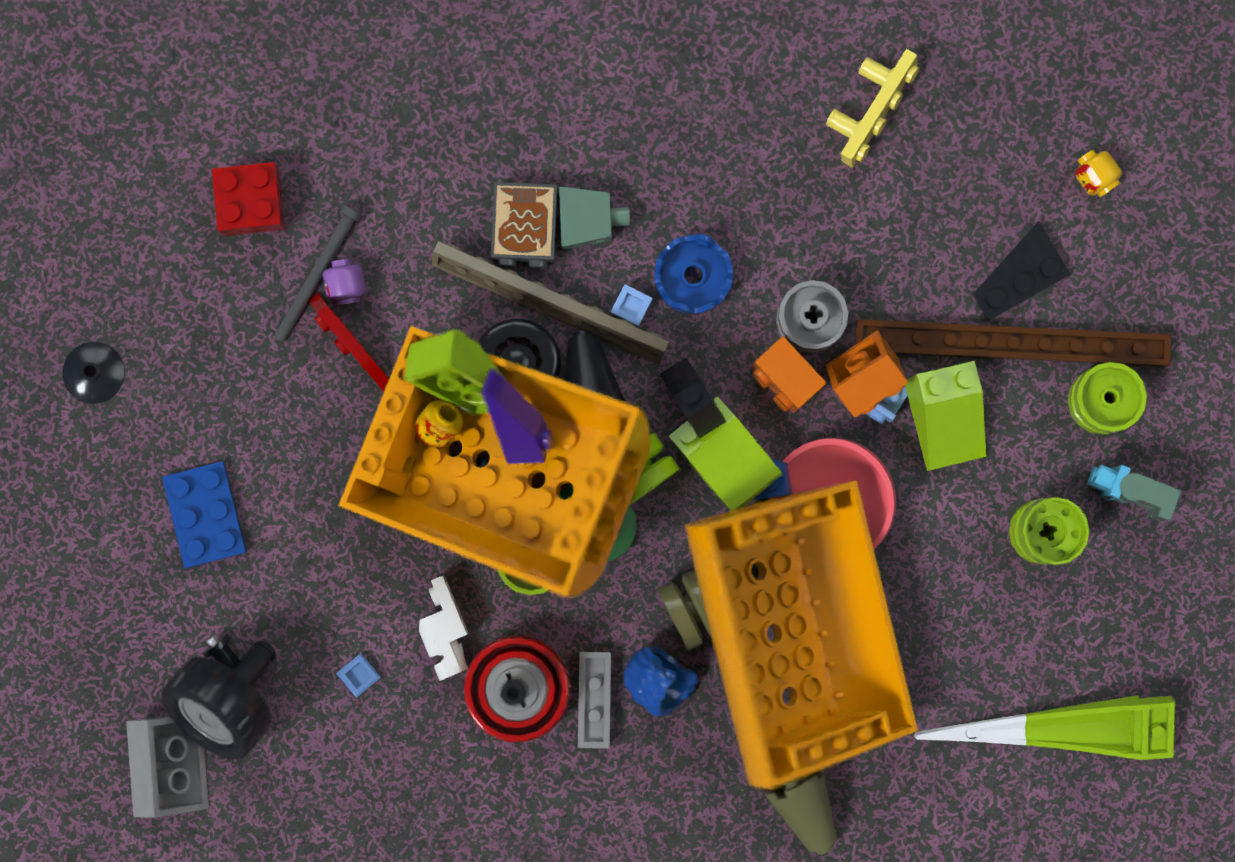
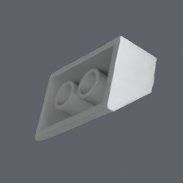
M170 716L126 721L133 817L156 818L209 809L205 749L189 738L173 722Z

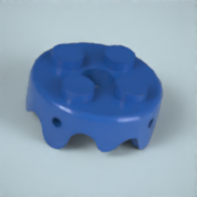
M696 234L678 237L667 245L656 260L654 272L655 285L663 301L672 309L691 315L703 314L713 310L726 298L733 281L731 259L728 253L708 235ZM695 267L702 272V280L699 283L691 284L686 281L684 273L688 268Z

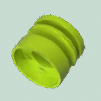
M1057 497L1041 498L1028 501L1016 510L1010 521L1009 536L1011 545L1017 554L1026 561L1041 565H1059L1071 562L1082 553L1088 542L1089 527L1087 518L1080 507L1070 500ZM1043 526L1050 528V531L1046 533V537H1041L1039 533L1043 530Z

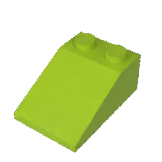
M449 330L444 334L427 337L422 341L410 344L404 380L453 404L468 414L476 416L489 412L482 395V389L489 370L496 369L500 374L501 372L479 343L467 337L462 331Z
M975 361L924 372L907 378L908 383L905 385L927 471L986 457L983 391Z
M717 396L713 400L725 418L726 423L699 439L687 420L670 434L669 438L683 458L730 511L743 508L783 474L738 418Z

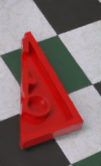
M315 294L309 299L310 304L318 314L314 320L325 333L331 329L337 336L334 343L345 356L351 353L384 392L389 381L387 375L370 357L339 317L331 311L320 294Z

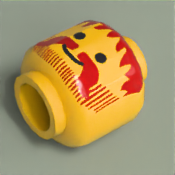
M1091 150L1077 160L1080 166L1075 171V177L1088 195L1098 194L1101 198L1121 184L1119 178L1122 175V170L1108 151H1101L1096 154L1094 150Z
M435 400L429 403L417 417L415 429L424 443L432 447L441 448L448 445L462 429L463 420L460 412L453 404L444 400Z

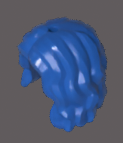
M649 645L640 648L633 654L624 671V686L631 693L633 700L654 716L663 717L666 714H671L674 709L681 705L682 700L691 697V693L695 689L694 685L699 682L695 671L682 668L674 657L665 653L658 646Z

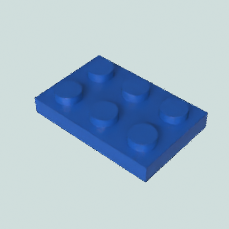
M224 461L162 477L184 568L247 553Z

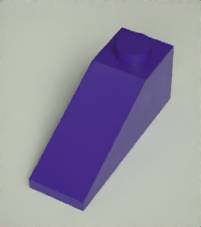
M496 369L489 370L482 389V395L507 464L545 463L548 449H552L553 434L551 430L547 429L544 417Z

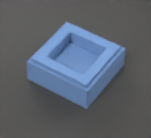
M362 653L336 673L356 698L381 678Z

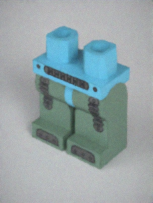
M1099 465L1098 468L1093 467L1086 485L1102 491L1099 498L1107 501L1114 500L1121 504L1132 503L1148 510L1146 519L1155 523L1171 520L1181 495V490L1140 474H1129L1131 468L1123 465L1114 468H1108L1103 465Z

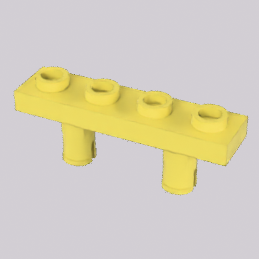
M906 49L895 68L893 67L892 69L883 66L869 57L862 63L859 74L881 85L880 92L862 120L856 121L834 109L826 122L828 127L849 138L848 143L841 152L842 162L853 168L857 161L862 162L870 150L868 143L872 136L880 135L887 122L884 119L889 109L895 110L903 97L901 90L906 82L911 84L918 74L917 54Z

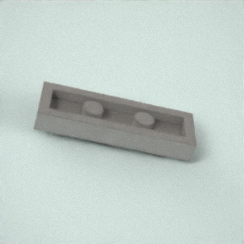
M579 652L578 748H610L611 652Z

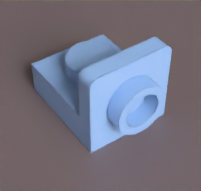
M905 386L898 394L887 396L878 402L876 407L867 415L883 424L884 420L889 423L892 422L896 416L895 414L907 397Z

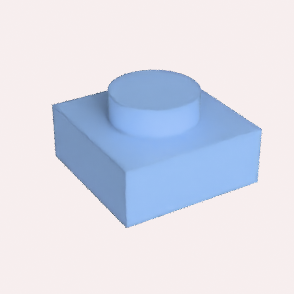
M624 284L611 310V314L620 319L628 320L634 326L639 327L653 298Z

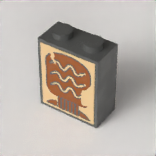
M494 182L492 261H498L499 267L514 268L517 267V262L529 263L530 268L547 269L548 263L555 264L557 185Z

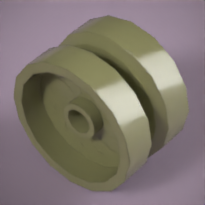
M695 569L682 575L681 581L688 595L683 597L678 586L672 581L657 588L688 651L703 644V636L697 625L698 623L702 622L707 633L712 636Z

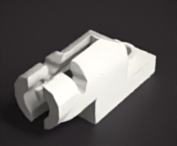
M445 576L431 580L433 587L429 589L435 606L441 605L443 610L421 619L419 623V633L429 657L436 655L444 657L440 663L434 666L439 681L468 669L462 643L458 644L457 639L469 633Z

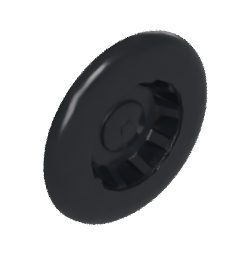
M526 319L501 321L489 328L478 342L487 354L558 379L561 368V356L558 345L553 336L536 322ZM516 339V344L508 345L507 341ZM521 339L530 341L528 346L522 345ZM503 345L505 349L501 353L496 352L498 347ZM534 346H536L540 352L537 355H534V353L532 352V348ZM542 359L541 368L536 367V361Z

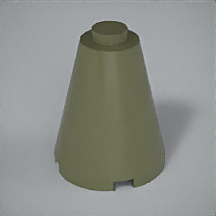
M823 768L774 788H762L767 800L809 852H816V854L821 855L833 849V844L837 841V834Z

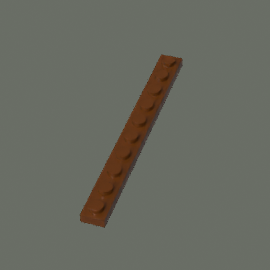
M862 319L856 320L855 345L878 330L895 354L1099 364L1114 362L1124 365L1161 367L1170 366L1171 334Z

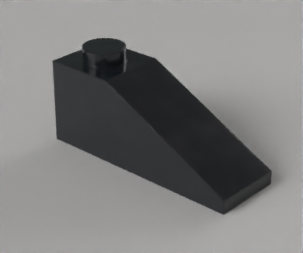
M687 358L660 373L699 439L726 423L725 418Z

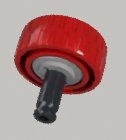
M524 635L502 637L486 645L472 660L464 682L465 703L475 723L490 736L502 741L515 743L537 739L553 729L567 709L571 691L569 674L559 654L545 642Z

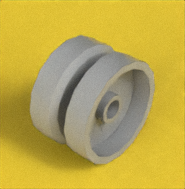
M810 280L797 284L786 293L777 309L776 325L779 335L783 336L796 351L814 354L827 350L837 342L847 327L849 312L845 299L835 287L826 282ZM812 313L816 316L814 324L810 323V319H805L807 314Z

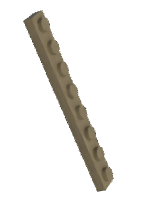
M438 241L433 251L432 266L576 329L589 330L592 334L598 335L599 339L660 365L669 341L664 340L662 336L655 332L643 331L634 327L628 320L613 318L598 307H588L577 302L570 295L558 294L549 290L547 286L540 282H531L521 278L513 270L498 268L483 257H473L462 252L455 245H446Z

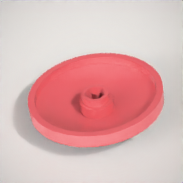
M823 438L798 447L783 460V462L788 464L792 494L857 480L873 549L877 548L884 540L894 521L896 492L889 471L872 451L851 440Z

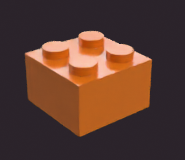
M878 330L825 365L833 390L854 418L860 414L869 413L876 407L878 402L887 396L898 394L904 385L908 383L898 357Z
M783 336L762 354L751 367L754 371L751 375L752 378L762 389L768 386L776 394L773 400L784 412L790 410L794 414L826 384L824 379Z

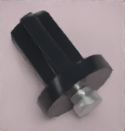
M228 634L218 640L216 635H213L206 641L208 645L210 644L202 653L206 658L213 656L216 661L232 670L240 661L227 644L231 640Z

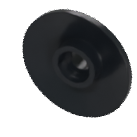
M87 342L77 346L70 352L64 362L62 375L66 389L74 398L84 403L98 404L111 399L117 394L124 381L125 368L122 358L111 346L101 342ZM90 366H94L96 374L89 378L86 371Z

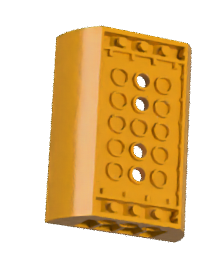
M410 326L338 506L565 597H575L582 594L600 578L604 571L650 454V431L644 412L637 407L487 354L504 378L544 417L547 429L552 431L553 446L552 449H548L545 463L507 464L489 412L472 416L457 408L463 420L462 429L448 445L441 448L429 446L416 433V419L429 403L442 399L404 380L410 344L438 335ZM455 441H460L462 443L461 453L456 457H451L449 453L450 445ZM487 451L490 460L486 466L480 468L476 463L477 456L481 452ZM538 472H543L546 478L544 485L541 488L534 489L532 486L533 476ZM565 483H572L574 487L573 495L569 499L563 500L560 497L561 487Z

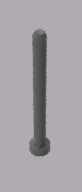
M343 205L340 213L343 214L340 222L275 333V339L284 342L288 338L323 277L324 270L328 268L354 221L360 222L362 215L351 208Z

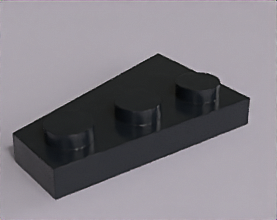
M1038 221L972 295L987 321H990L1071 274L1040 221Z

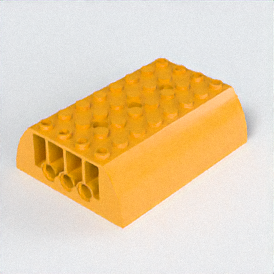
M857 480L777 497L684 525L747 781L750 785L760 788H774L918 731ZM754 563L759 569L757 579L752 576L751 572ZM769 626H771L774 630V639L772 640V642H770L767 637V629ZM785 688L788 690L790 695V699L787 705L784 703L782 698V694Z

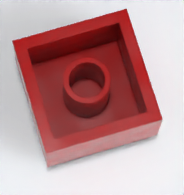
M275 162L212 168L218 232L223 236L286 230L280 168Z

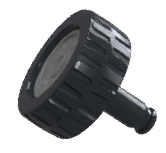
M256 641L254 648L245 654L233 670L210 658L194 657L189 659L163 688L162 703L166 712L189 738L211 753L231 760L246 757L271 725L270 710L264 699L252 685L267 669L270 661L276 658L274 648L265 641Z

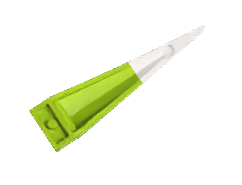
M1136 695L916 732L914 737L918 740L987 742L1057 748L1137 760L1173 758L1175 701L1172 696L1139 698Z

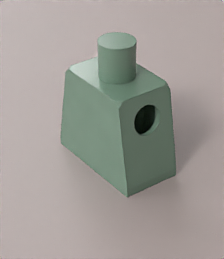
M559 187L562 251L612 241L611 227L630 226L629 207L610 208V193Z

